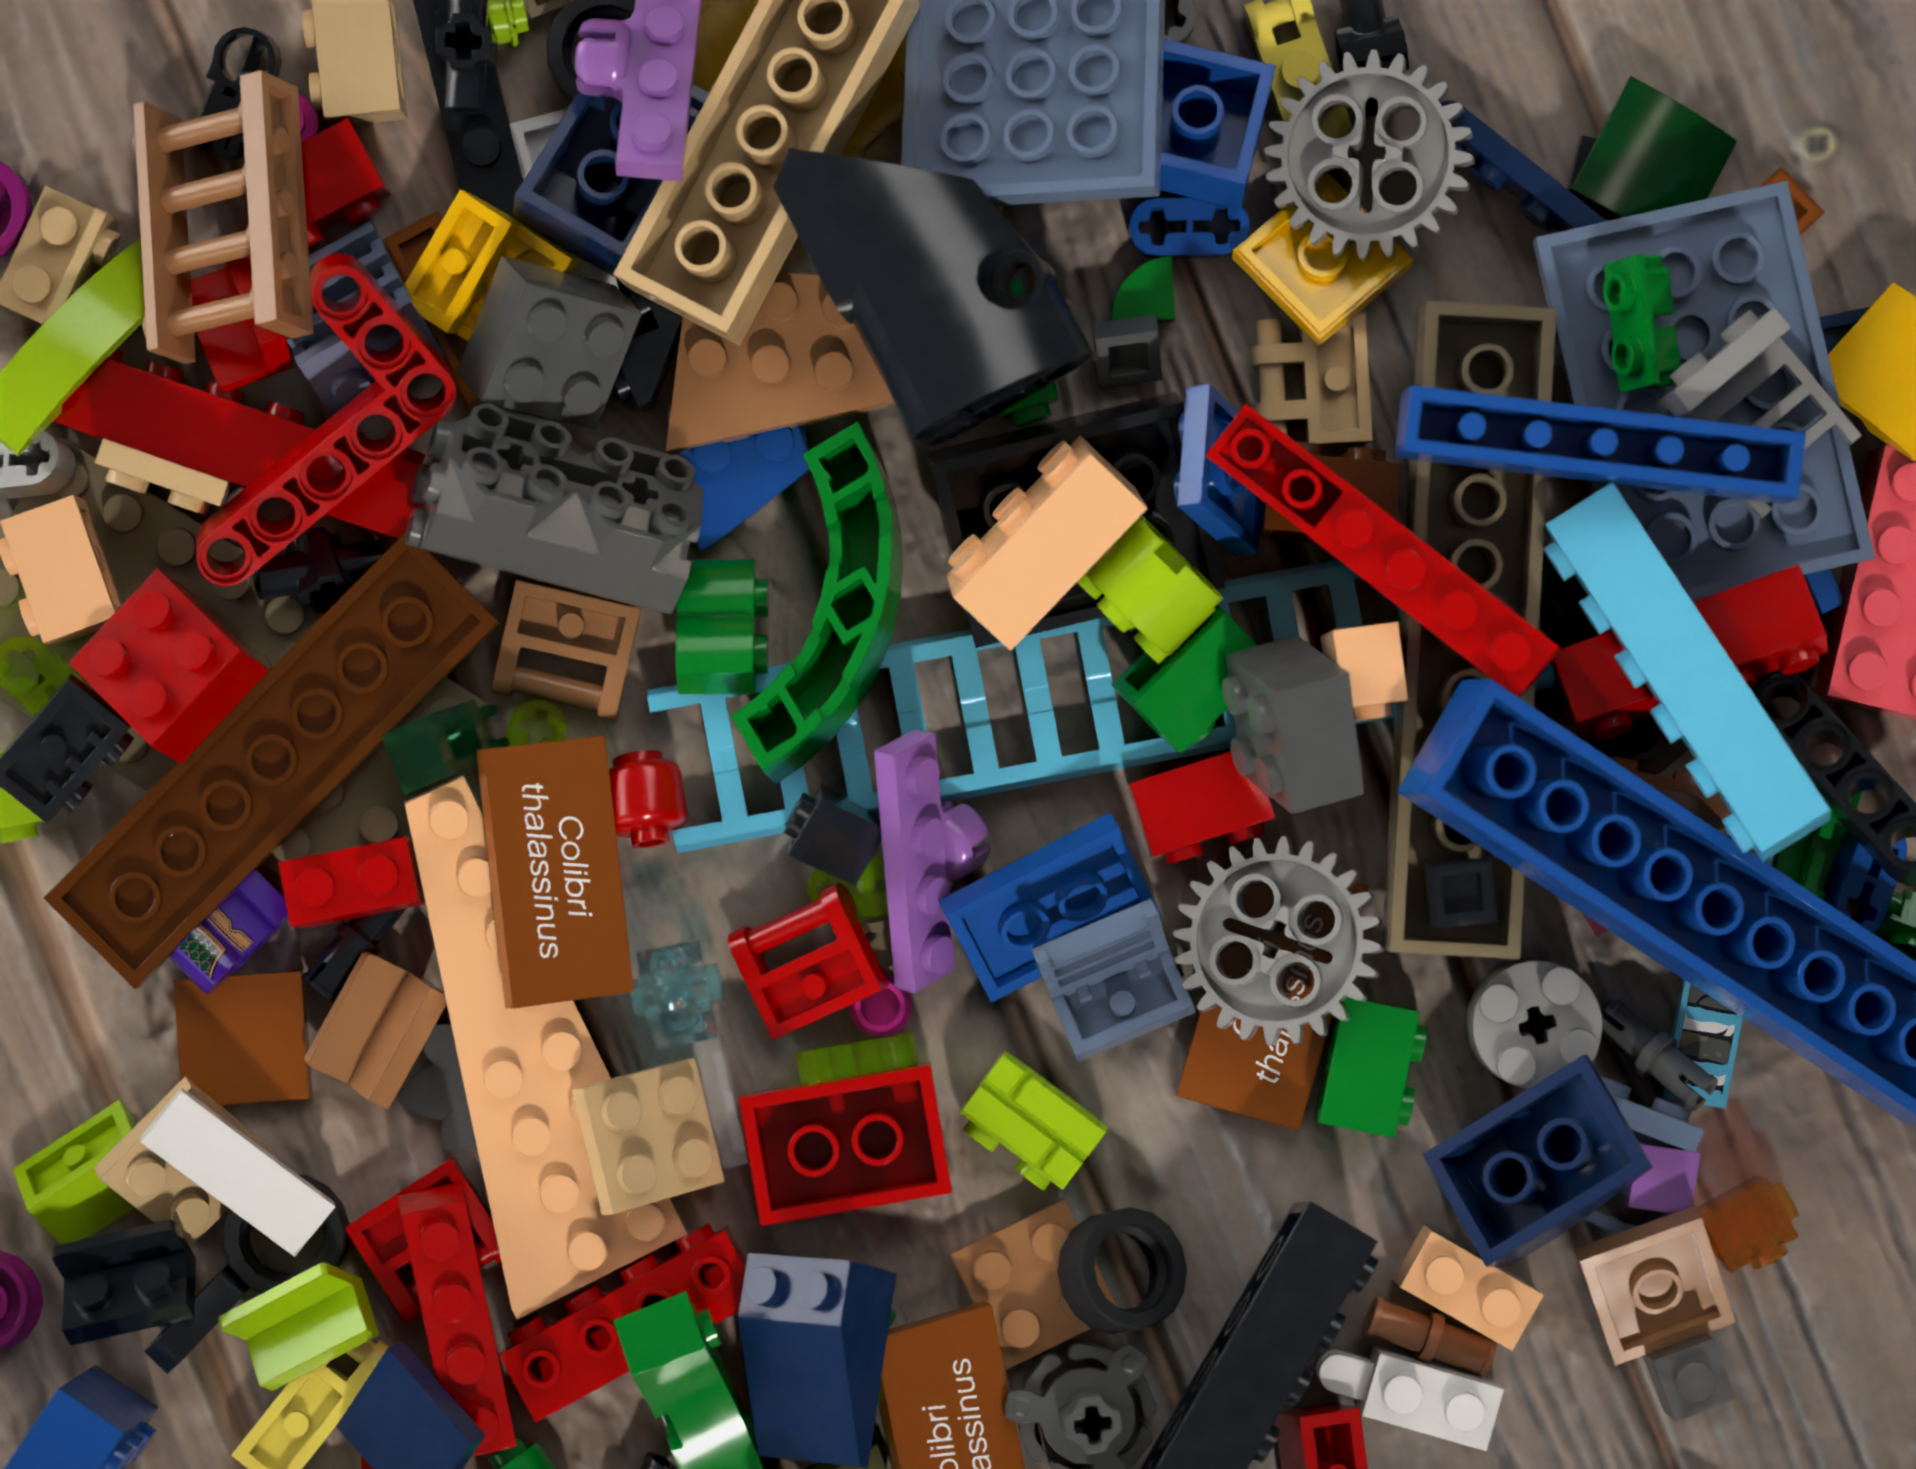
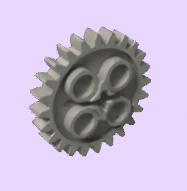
M1371 50L1366 67L1358 68L1350 52L1344 53L1343 71L1337 74L1324 61L1320 62L1319 70L1322 82L1315 86L1308 79L1300 76L1297 82L1305 95L1301 101L1298 102L1287 97L1280 99L1281 104L1291 115L1289 121H1270L1268 125L1273 132L1283 138L1282 144L1264 148V154L1267 157L1281 161L1282 164L1281 167L1266 174V180L1270 184H1286L1287 189L1274 200L1276 206L1281 209L1297 205L1298 209L1289 221L1291 227L1297 230L1312 222L1314 226L1310 232L1309 242L1317 247L1329 235L1333 236V254L1336 257L1341 258L1350 242L1356 243L1359 258L1363 262L1368 261L1373 244H1380L1389 260L1394 259L1395 240L1404 238L1413 250L1420 249L1416 230L1423 226L1438 236L1441 233V229L1434 218L1438 210L1452 215H1457L1459 212L1456 205L1448 197L1450 190L1469 191L1470 188L1469 182L1456 174V168L1473 165L1475 158L1467 152L1457 150V145L1471 139L1473 134L1470 128L1452 127L1451 125L1465 112L1461 103H1453L1442 107L1440 103L1450 90L1448 84L1442 81L1427 89L1425 85L1429 77V68L1422 64L1411 76L1405 74L1406 59L1404 55L1399 53L1393 59L1389 69L1382 68V62L1377 50ZM1370 99H1375L1378 101V113L1374 128V142L1379 151L1386 155L1385 159H1377L1373 162L1372 210L1368 213H1363L1360 206L1365 172L1359 160L1353 158L1354 153H1361L1366 149V104ZM1334 108H1349L1355 112L1356 116L1355 126L1350 134L1337 139L1326 136L1323 133L1322 124L1327 113ZM1408 109L1419 114L1421 120L1419 130L1410 139L1398 141L1387 135L1386 125L1388 119L1395 112ZM1334 171L1346 172L1352 178V188L1349 195L1344 200L1336 203L1323 201L1319 196V185L1324 176ZM1400 173L1409 174L1416 179L1417 183L1416 193L1413 198L1403 205L1396 206L1387 203L1383 199L1382 191L1388 178Z
M1286 836L1280 837L1276 852L1271 854L1264 840L1255 838L1253 842V857L1248 859L1237 847L1232 846L1229 848V857L1232 864L1230 868L1226 870L1211 860L1207 863L1209 872L1214 878L1210 886L1197 881H1191L1189 884L1193 891L1201 898L1198 906L1179 904L1178 910L1193 920L1191 928L1173 931V936L1190 942L1191 950L1175 957V963L1194 966L1196 971L1182 985L1187 990L1205 989L1206 993L1197 1005L1199 1011L1206 1012L1218 1005L1222 1008L1216 1024L1220 1029L1225 1030L1237 1019H1240V1039L1250 1041L1258 1027L1261 1026L1263 1027L1266 1045L1276 1046L1281 1029H1287L1292 1042L1299 1045L1303 1044L1304 1025L1310 1024L1317 1034L1324 1037L1328 1035L1325 1016L1329 1013L1344 1022L1350 1020L1348 1011L1342 1003L1347 996L1362 1002L1367 1000L1368 997L1363 990L1356 985L1359 977L1378 978L1379 972L1364 963L1366 955L1384 951V946L1367 940L1366 932L1383 924L1382 919L1373 916H1363L1361 912L1363 908L1373 901L1374 896L1370 892H1361L1354 895L1351 893L1350 890L1360 877L1357 871L1350 870L1339 877L1335 875L1340 856L1332 852L1319 864L1316 863L1317 848L1313 842L1307 841L1298 856L1293 855L1291 840ZM1258 883H1266L1274 894L1273 907L1265 916L1251 918L1244 909V895L1251 886ZM1320 903L1328 904L1335 915L1334 927L1325 937L1313 939L1305 932L1303 925L1304 916L1313 905ZM1228 919H1235L1272 933H1278L1282 924H1286L1284 935L1298 942L1330 952L1333 957L1332 961L1324 964L1286 950H1279L1276 953L1275 959H1272L1271 946L1226 930L1225 922ZM1240 943L1245 944L1252 951L1253 966L1244 977L1231 979L1224 971L1222 964L1223 956L1231 946ZM1304 964L1313 973L1314 986L1310 994L1305 998L1292 1000L1284 992L1282 985L1283 977L1292 966Z

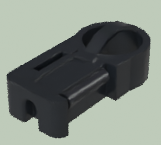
M246 27L232 29L221 36L215 45L212 63L206 75V78L213 80L214 83L213 85L211 84L198 118L239 107L241 101L240 76L256 72L265 47L267 48L268 65L265 72L278 77L282 59L279 47L270 36L262 31ZM254 36L247 59L235 81L227 71V51L232 43L239 38ZM243 133L195 146L211 151L213 154L224 159L238 160L244 153Z

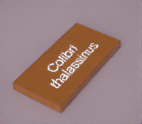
M605 735L476 750L505 1008L515 1009L634 992Z
M1245 850L1244 855L1248 859L1253 857V852ZM1356 882L1350 891L1353 895L1368 892L1369 885ZM1258 883L1251 886L1244 895V909L1251 918L1263 917L1273 907L1274 894L1266 883ZM1320 903L1313 905L1304 916L1303 925L1305 932L1313 939L1325 937L1334 927L1335 915L1328 904ZM1228 919L1225 922L1226 930L1271 946L1272 959H1275L1276 953L1279 950H1286L1324 964L1332 961L1333 957L1330 952L1298 942L1284 935L1286 924H1282L1278 933H1272L1235 919ZM1241 943L1233 945L1224 954L1222 964L1228 977L1239 979L1251 970L1253 955L1247 945ZM1298 964L1287 970L1282 983L1286 995L1292 1000H1300L1310 994L1314 986V977L1308 966ZM1219 1005L1206 1012L1199 1011L1175 1095L1300 1131L1326 1036H1320L1313 1030L1310 1024L1304 1025L1303 1044H1294L1288 1035L1287 1029H1281L1276 1046L1266 1045L1263 1027L1261 1026L1258 1027L1250 1041L1240 1039V1019H1237L1225 1030L1217 1027V1020L1222 1010ZM1331 1013L1325 1016L1328 1029L1332 1019Z
M982 1301L888 1329L879 1402L893 1469H1025L1016 1422L1004 1417L1005 1400L1009 1388L991 1304Z

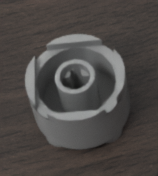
M1518 959L1497 966L1488 972L1479 983L1465 1013V1033L1473 1055L1485 1069L1507 1083L1529 1089L1584 1054L1588 1055L1591 1062H1593L1597 1056L1601 1041L1602 1016L1593 991L1571 969L1543 960ZM1531 1007L1535 1013L1544 1015L1547 1018V1025L1539 1028L1540 1037L1536 1040L1532 1035L1519 1031V1024L1528 1020L1527 1009Z

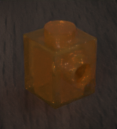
M1759 1175L1746 1180L1697 1207L1703 1219L1714 1256L1719 1266L1730 1273L1749 1263L1752 1264L1754 1269H1760L1772 1264L1788 1253L1785 1244L1799 1237L1791 1220L1799 1217V1213L1789 1193L1782 1183L1772 1186L1768 1179Z

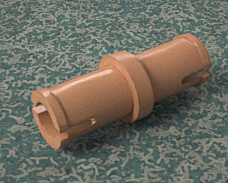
M1376 1296L1369 1306L1362 1331L1364 1336H1372L1414 1351V1357L1417 1360L1429 1363L1432 1359H1436L1475 1373L1476 1376L1482 1378L1487 1375L1497 1348V1342L1488 1337L1446 1323L1445 1315L1430 1311L1427 1315L1385 1301L1379 1296Z

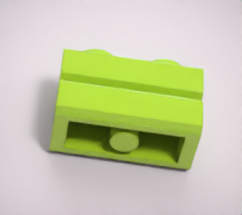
M1006 1049L1000 1054L959 1110V1113L969 1120L962 1129L966 1134L991 1152L996 1149L999 1143L1020 1158L1013 1168L1043 1191L1050 1182L1063 1190L1109 1129L1107 1124Z

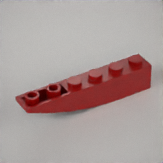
M1247 404L1242 407L1205 455L1491 680L1518 698H1523L1560 651L1557 644Z

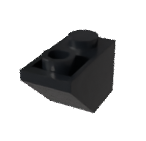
M822 784L814 798L805 792L801 794L784 824L786 828L783 833L790 837L788 845L789 856L853 885H856L882 841L881 824L878 816Z

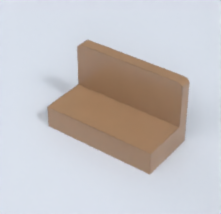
M369 951L361 953L304 1057L305 1063L313 1069L348 1084L368 1101L389 1110L447 1005L444 992L424 977Z

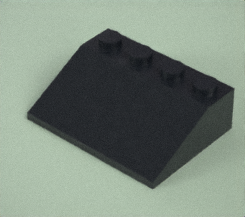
M1176 392L928 451L952 554L969 536L975 534L981 539L998 522L992 514L1014 489L1019 487L1022 491L1026 492L1042 476L1037 467L1051 449L1063 440L1071 445L1081 436L1137 489L1148 507L1142 515L1173 543L1172 546L1193 567L1195 566L1217 590L1225 588L1214 538L1177 506L1178 503L1174 494V479L1181 466L1182 442L1179 436L1178 425L1181 414L1185 412L1183 401ZM1076 582L1025 636L1107 617L1097 607V604L1105 595L1102 593L1095 600ZM967 611L975 648L1000 642Z

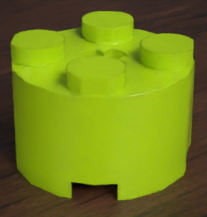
M1141 515L1077 583L1095 600L1103 593L1105 597L1097 604V607L1122 632L1125 633L1128 629L1133 632L1137 628L1139 632L1133 637L1134 640L1152 659L1160 664L1216 610L1215 607L1224 597L1195 566L1193 567L1172 546L1173 543Z

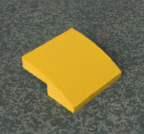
M460 189L405 282V286L423 318L444 332L457 334L469 342L501 255L571 274L580 259L503 211Z
M1893 282L1830 351L1828 357L1840 406L1859 417L1870 433L1915 462L1916 296Z

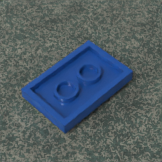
M1111 812L938 900L991 1003L1042 977L1031 949L1148 899L1152 900L1159 916H1162Z

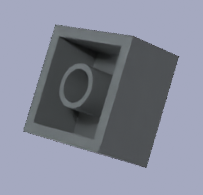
M501 255L457 373L484 403L596 430L642 313L613 284Z
M1297 635L1225 654L1228 678H1224L1222 681V692L1225 704L1231 715L1234 716L1237 737L1231 740L1230 749L1238 773L1241 776L1247 777L1266 796L1273 798L1291 814L1363 795L1364 787L1349 672Z

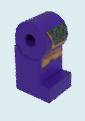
M255 869L237 886L233 894L182 941L170 959L208 995L232 972L238 971L289 921L285 898Z

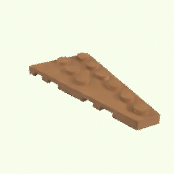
M779 271L740 346L683 317L666 452L668 454H678L691 451L692 448L721 441L728 443L749 438V435L785 427L796 428L882 409L895 402L854 323L849 324L840 314L820 276ZM1013 295L1015 299L1026 297L1022 295ZM1066 300V302H1067V304H1068V306H1069V308H1070V310H1071V307H1072L1071 302H1070V300Z

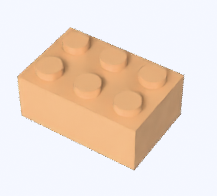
M1081 436L1071 445L1063 440L1051 449L1037 467L1042 476L1026 492L1022 491L1019 487L1014 489L992 514L998 522L981 539L975 534L969 536L948 560L953 569L946 576L953 598L1010 651L1148 508L1137 489Z

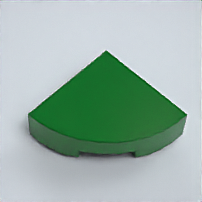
M1172 256L1148 261L1135 269L1124 280L1113 302L1111 320L1155 315L1157 322H1174Z

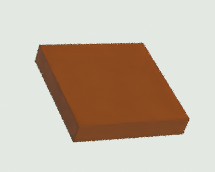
M304 970L228 976L208 995L191 979L173 980L180 1081L186 1076L220 1105L313 1098L311 1067L304 1061V1057L309 1049L305 981L301 978Z

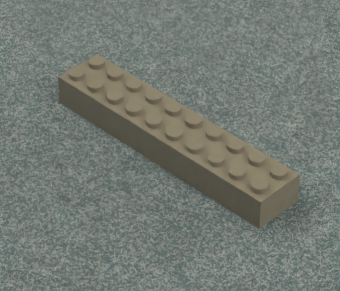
M1426 301L1418 308L1414 385L1552 402L1557 308ZM1409 459L1406 528L1539 630L1547 476ZM1401 609L1400 641L1408 700L1396 703L1382 946H1384L1386 951L1398 953L1520 959L1525 875L1397 792L1461 680H1491ZM1536 681L1521 699L1533 708L1535 704ZM1490 856L1492 860L1498 922L1436 929L1430 928L1424 863Z

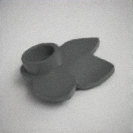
M451 1024L435 1025L423 1047L432 1063L423 1067L411 1077L399 1094V1102L419 1116L433 1120H443L442 1137L447 1151L476 1147Z

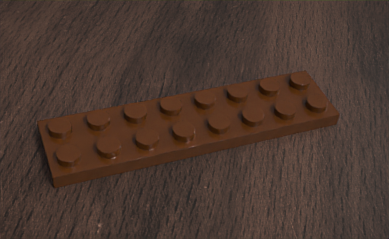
M406 532L269 669L270 671L182 764L177 762L44 896L43 899L134 989L140 988L173 954L182 941L233 894L237 886L257 869L501 623L429 551L406 545Z

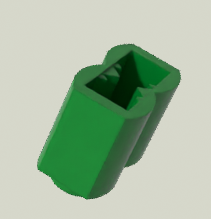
M754 559L690 560L692 564L689 576L677 601L676 679L678 694L756 693V674L768 673V635H756L757 617L769 616L768 579H756Z

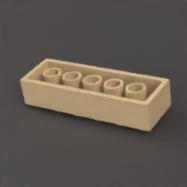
M759 0L687 135L682 181H662L613 275L635 293L740 346L798 237L773 188L788 149L793 148L842 155L921 6L919 0Z

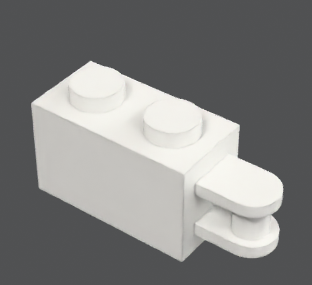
M1376 1345L1372 1346L1369 1358L1332 1349L1324 1352L1316 1363V1374L1322 1385L1333 1393L1357 1399L1356 1407H1360L1362 1416L1487 1451L1504 1388L1496 1380L1487 1377L1482 1378L1476 1376V1374L1431 1361L1426 1363L1415 1359L1414 1356Z

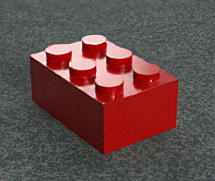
M931 1061L743 1093L739 1097L760 1226L952 1193V1182Z

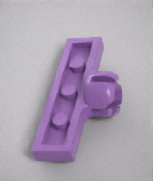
M635 0L634 12L628 19L619 21L592 18L582 22L577 37H583L584 40L578 43L575 54L577 89L583 95L615 98L623 104L616 154V176L682 181L703 0Z
M914 729L874 751L894 983L896 989L911 993H917L955 970L951 925L938 900L950 895V889L956 881L981 868L990 852V845L987 843H983L972 850L974 845L987 839L989 836V829L985 821L975 809L962 803L954 807L953 803L949 800L941 804L939 787L940 769L937 762L935 733Z

